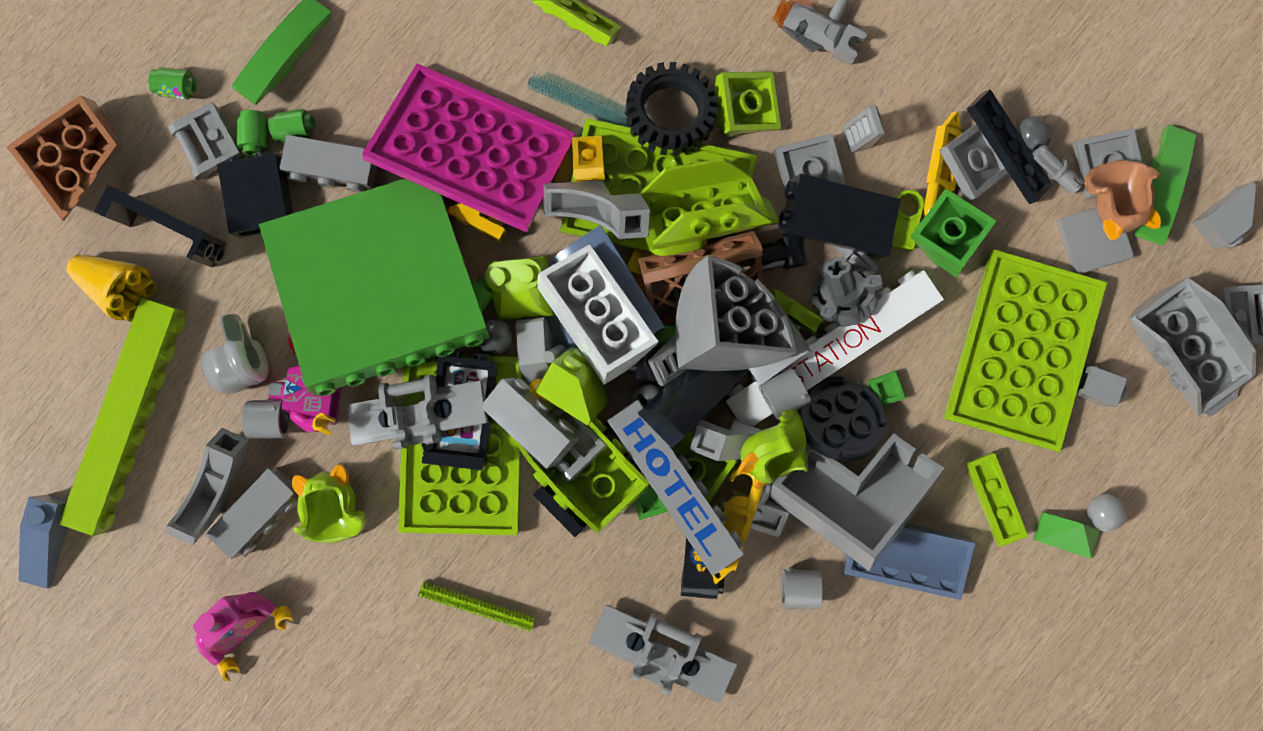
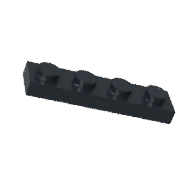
M991 89L981 93L966 109L1028 204L1038 202L1052 187V183L1039 163L1034 160L1032 152Z

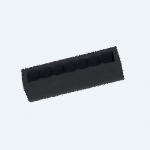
M686 369L667 383L638 412V415L673 448L738 383L749 369L730 371Z

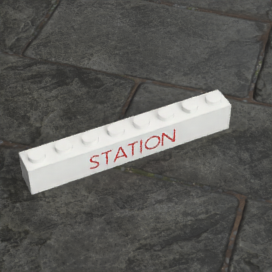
M911 270L897 280L900 285L893 290H890L887 286L876 293L878 303L870 317L863 316L860 305L858 306L861 318L859 324L845 327L834 322L824 328L827 332L819 339L813 335L805 340L812 351L784 371L792 368L806 390H808L944 299L924 270L917 274ZM751 376L753 382L745 388L739 384L727 393L729 398L724 401V404L736 421L753 427L771 415L772 412L759 390V383L754 376Z

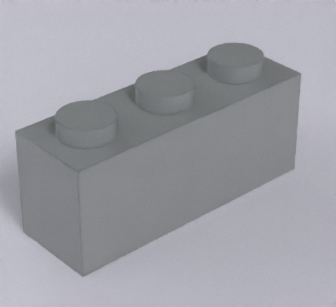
M286 135L280 170L289 176L288 179L291 181L306 183L307 179L316 180L318 185L328 188H335L336 184L345 185L347 190L360 193L364 189L370 190L374 188L378 166L363 160L362 153L365 148Z
M519 378L502 379L480 407L546 469L557 466L579 440V437L573 433L575 431L574 427L562 418L559 420L551 412L552 407L541 398L536 399L529 392L530 387Z
M278 467L268 468L205 535L230 559L241 555L246 557L258 545L255 542L262 533L267 535L276 527L278 516L282 512L288 513L297 505L298 494L293 489L292 481Z

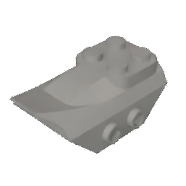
M1186 278L1159 291L1138 306L1130 315V323L1154 360L1166 369L1170 375V383L1175 389L1181 391L1197 416L1204 413L1211 417L1236 399L1241 385L1256 375V350L1251 344L1249 334L1240 328L1233 318L1234 313L1232 309L1193 280Z

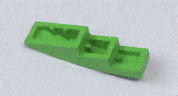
M302 0L252 56L232 84V88L257 105L295 69L294 61L313 44V36L332 19L331 11L316 0Z
M1168 125L1162 131L1159 154L1152 160L1151 165L1152 168L1161 173V177L1155 178L1152 182L1155 190L1154 209L1160 215L1161 224L1157 229H1151L1145 225L1140 226L1135 230V236L1162 246L1166 243L1186 184L1196 134L1172 125Z

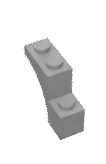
M602 180L544 184L543 212L545 216H564L588 220L609 229L618 239L648 237L650 208L641 194L610 195Z
M221 428L207 443L197 477L181 507L167 524L166 534L191 545H194L227 506L229 484L246 464L249 439Z

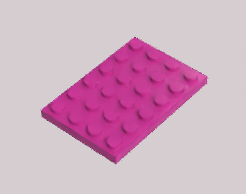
M417 63L364 149L362 158L364 161L527 232L543 202L544 184L553 183L572 147V138L576 137V133Z

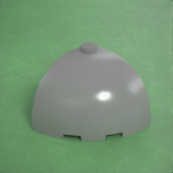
M707 255L691 270L680 294L675 329L678 368L730 371L773 364L797 353L792 330L786 316L781 317L772 302L775 299L774 296L758 279L753 281L741 272L742 268L730 261Z

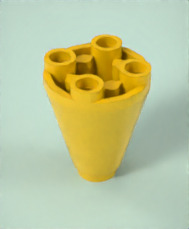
M78 254L69 260L66 268L72 280L108 317L119 321L126 320L132 322L141 297L148 299L155 293L157 287L147 269L133 263Z

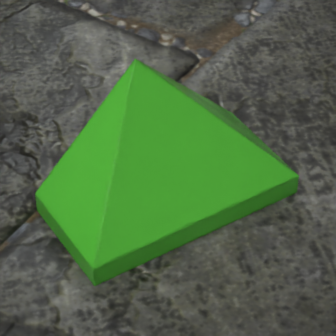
M1041 512L1033 540L1092 559L1100 530Z

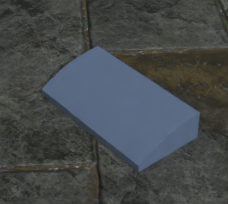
M601 225L573 242L551 259L552 263L556 264L590 244L654 336L664 330L663 323Z
M906 523L870 571L846 555L843 573L961 600L976 543L967 536Z

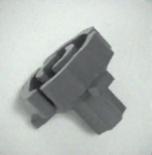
M834 257L832 261H826L816 267L820 277L811 288L814 297L812 303L816 314L823 321L834 322L844 327L857 325L861 322L858 306L860 305L863 316L870 317L873 314L878 303L875 291L883 288L881 275H872L864 267L858 268L855 271L854 266L847 263L843 257ZM822 298L826 302L825 305L821 304Z

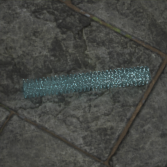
M535 72L528 80V89L549 98L551 97L555 101L558 100V102L571 106V108L578 111L581 110V112L601 119V121L604 120L607 123L627 127V116H624L625 112L622 115L621 110L619 113L618 109L614 112L615 107L611 110L612 106L608 109V104L606 108L605 103L603 106H601L602 102L598 105L599 100L595 103V99L591 101L592 97L588 100L589 96H587L585 99V94L583 97H581L582 93L578 96V91L576 94L575 90L571 93L572 89L568 91L569 87L565 90V85L562 89V84L558 87L559 83L555 86V81L553 84H551L552 80L548 83L549 78L545 81L544 77L542 80V75L540 78H538L539 74L535 77Z

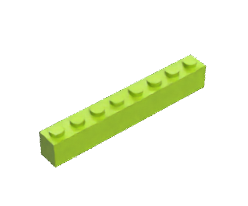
M141 297L59 525L91 536L107 533L115 521V514L113 513L117 502L122 499L125 493L124 483L127 474L132 471L135 465L134 455L136 449L145 437V424L155 410L156 404L154 399L157 391L162 388L166 376L164 372L167 363L174 357L176 338L185 327L186 320L184 316L186 311Z

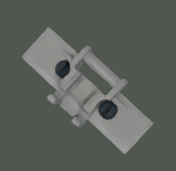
M431 374L426 375L424 379L393 385L382 383L379 385V399L347 404L352 446L397 439V441L392 443L393 449H403L410 445L421 443H437L441 440L442 431L488 423L487 413L480 407L485 401L482 381L437 388L436 379ZM425 392V401L418 402L415 405L399 406L398 397L396 396Z
M607 604L589 641V644L633 663L631 679L638 682L641 677L660 685L661 692L668 696L671 694L673 683H676L720 703L737 666L736 663L699 647L702 635L698 633L695 635L690 634L658 619V615L654 613L651 614L648 622H644ZM652 630L687 645L686 651L681 652L650 638Z

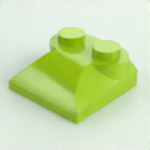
M722 72L716 76L714 96H718L719 101L717 105V124L723 134L733 137L740 133L778 131L781 129L773 72Z
M547 256L488 262L485 280L492 289L497 319L507 320L555 315L537 288L538 274L549 268Z

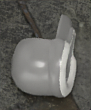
M237 314L221 316L220 323L226 344L202 354L201 367L211 388L220 393L233 394L265 381L269 373V363L263 346L259 341L250 337L245 323Z

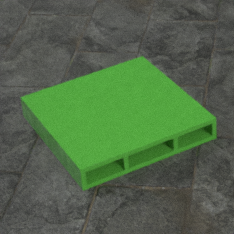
M402 179L259 224L304 384L313 396H327L334 393L337 388L346 385L350 387L358 386L364 383L367 378L376 375L380 377L388 376L394 373L397 368L406 365L409 367L418 366L424 363L427 358L436 355L438 357L448 356L457 348L463 346L475 347L482 344L484 339L490 338L442 196L437 192L407 179Z

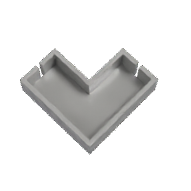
M895 434L888 439L859 476L835 459L821 455L807 443L808 471L795 470L777 478L772 484L770 499L870 571L936 486L945 468L923 453L918 456L913 469L910 468L909 464L916 448Z

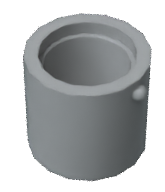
M792 368L758 386L766 404L778 420H780L779 418L784 411L789 409L797 410L811 402L805 386Z
M249 400L245 403L242 413V426L247 439L286 438L289 431L290 416L289 413L282 409L283 400Z
M790 567L783 569L781 575L782 607L786 610L820 609L823 589L820 570L791 569Z

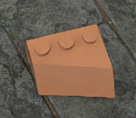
M79 95L6 147L59 218L65 221L116 151L119 143L113 125L96 102Z

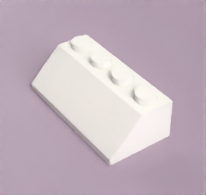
M590 244L538 274V290L603 384L629 370L658 344L654 334Z

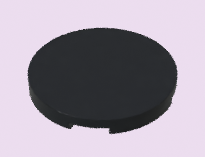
M833 376L826 377L807 390L811 402L797 409V413L803 421L806 442L815 451L825 457L838 461H855L868 456L877 448L884 436L887 421L880 400L866 386L863 388L854 382L845 380L844 377Z

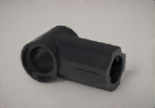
M791 235L780 238L777 242L761 244L763 271L780 267L790 269L809 264L804 238ZM754 258L748 259L750 268L754 264Z

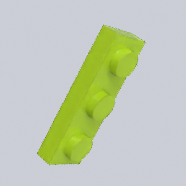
M578 0L532 1V3L541 7L545 13L558 17L570 28L583 32L595 43L603 44L606 47L618 37L622 26Z
M991 452L965 462L964 465L996 545L1003 547L1028 537L996 454Z

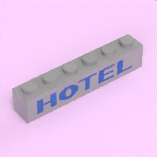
M637 400L610 418L608 423L711 575L714 576L744 555L741 548L745 544L735 530L731 533L728 532L723 524L727 518L717 504L711 507L705 498L710 493L701 480L698 479L694 482L688 471L692 467L684 455L681 453L676 456L672 448L638 415V412L645 405L642 406Z

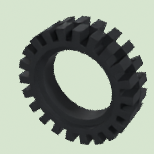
M664 62L657 63L656 71H654L652 65L647 67L645 75L640 72L636 76V82L632 81L627 94L625 116H627V127L631 126V135L633 138L638 135V143L641 146L648 142L649 151L654 152L656 147H660V155L666 156L668 149H672L673 156H679L681 149H684L685 154L692 152L693 145L698 149L702 146L703 140L707 141L710 137L716 121L719 101L718 96H714L716 91L714 86L708 87L709 79L706 75L699 79L700 71L695 68L691 74L688 73L689 65L684 63L681 70H676L677 62H670L669 69H665ZM661 89H678L688 94L694 100L698 108V116L692 124L683 129L670 130L662 128L652 122L647 116L644 104L648 97Z

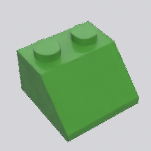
M945 189L913 232L911 238L934 264L957 278L997 221L948 189Z

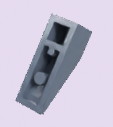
M50 495L28 497L20 524L19 581L46 589L50 588L68 528L59 525L67 500Z

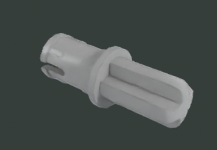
M1041 145L1033 152L1034 160L1048 172L1047 176L1051 180L1055 179L1069 194L1077 192L1082 187L1081 185L1084 184V180L1071 170L1069 162L1065 159L1061 160L1046 145Z
M831 245L845 258V261L848 260L857 269L864 267L873 274L879 267L878 263L866 253Z

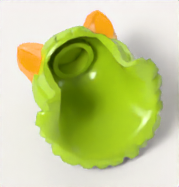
M795 409L784 411L779 418L780 423L778 425L753 434L743 443L740 450L742 462L738 469L741 473H750L755 477L753 485L755 489H759L767 483H772L775 479L792 471H808L806 434L803 421Z
M342 464L336 465L331 472H321L310 479L301 475L293 476L292 486L299 496L297 512L301 521V525L293 529L297 535L311 542L330 544L348 540L355 535H359L365 528V523L367 522L365 512L356 511L355 494L349 484L348 472Z

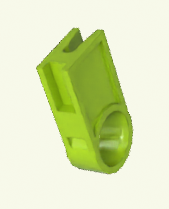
M906 190L901 192L896 198L900 199L902 196L914 198L918 205L917 212L912 216H907L900 210L898 211L891 248L911 252L915 247V242L911 235L920 224L924 200L918 192Z
M773 288L770 290V293L775 298L772 302L778 301L790 320L800 324L801 328L810 334L816 332L818 326L823 321L821 317L784 293Z

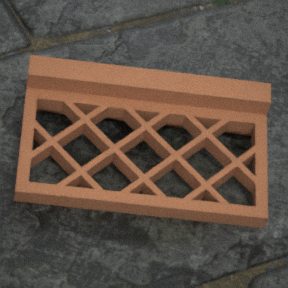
M754 231L707 242L706 246L695 251L669 256L653 255L638 259L646 298L656 312L663 302L673 307L669 314L658 316L663 325L676 322L678 302L667 296L675 286L682 290L684 284L679 282L683 275L689 274L694 266L707 255L730 261L736 265H739L742 260L754 258V264L746 273L743 270L741 272L753 281L758 279L765 286L761 256H763L762 245ZM664 280L668 282V285L660 294L651 289L650 283Z

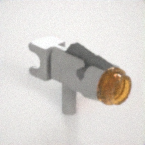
M781 0L772 21L778 23L777 27L781 28L809 52L812 53L823 48L833 53V58L848 65L852 64L858 55L855 50L849 47L848 43L859 46L867 37L865 31L850 24L846 27L839 23L849 0H836L830 14L825 16L817 13L813 7L796 3L793 0L789 2Z

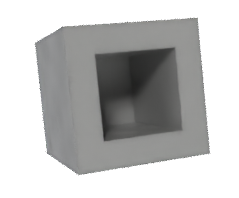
M1095 366L1084 367L1076 397L1103 407H1117L1126 395L1125 384L1127 378Z

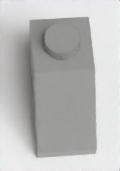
M1253 181L1236 187L1192 222L1214 250L1225 246L1229 249L1236 246L1245 239L1243 234L1252 228L1256 185Z

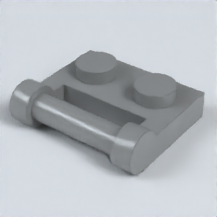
M213 102L175 121L168 127L172 136L178 139L193 167L191 172L196 180L210 176L213 171L218 169L217 164L227 162V158L243 156L240 149L237 148V143L220 111ZM191 128H193L209 158L204 162L187 133Z
M1263 285L1219 288V299L1232 309L1234 313L1233 318L1240 328L1249 334L1251 344H1263ZM1254 295L1258 297L1261 335H1258Z
M558 407L553 414L559 420L562 418L569 422L575 429L573 433L579 437V440L569 450L577 461L571 466L563 458L555 466L563 474L562 479L567 484H570L607 445L586 424Z

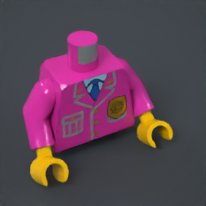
M298 364L297 367H290L287 370L286 383L271 382L269 398L283 400L282 409L289 413L291 421L304 431L321 432L329 436L332 431L327 429L328 424H337L342 387L337 388L334 393L327 396H313L305 387Z
M255 592L224 596L193 624V629L197 633L195 636L196 648L213 666H218L223 680L230 681L231 679L227 671L235 669L240 673V669L233 657H225V654L228 655L270 615L274 618L276 628L285 630L286 624L284 619L294 621L291 610L288 606L276 608L275 603Z

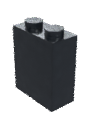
M272 151L258 152L255 154L256 157L247 159L241 156L230 157L226 159L227 162L217 164L228 233L237 238L261 234L259 224L293 214L287 174L280 170L282 158Z

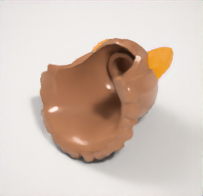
M1116 160L1098 165L1085 176L1084 185L1089 194H1096L1097 214L1103 222V230L1110 241L1119 238L1123 232L1133 231L1143 225L1151 229L1160 227V215L1154 209L1155 190L1152 182L1155 178H1160L1161 173L1155 168L1148 167L1147 164L1142 162Z

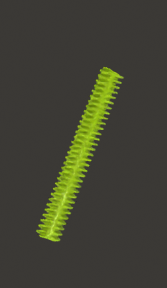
M423 581L420 587L418 597L428 598L432 602L435 601V603L449 605V607H456L457 610L460 608V611L463 610L464 612L467 611V613H474V615H481V617L484 616L485 619H492L495 622L499 620V623L509 624L510 627L513 625V628L516 627L518 629L520 627V630L532 631L535 619L534 616L530 618V614L528 617L527 613L523 616V612L521 614L520 611L516 613V610L513 612V609L509 611V608L506 610V607L502 609V605L499 608V604L495 607V603L491 605L492 602L488 605V601L484 603L485 600L481 602V599L477 601V597L474 600V596L470 599L471 595L467 598V594L463 597L464 593L460 596V592L456 594V591L453 593V590L449 592V588L446 591V587L442 590L443 586L439 589V585L435 588V584L432 587V583L428 585V582L424 584L425 581Z

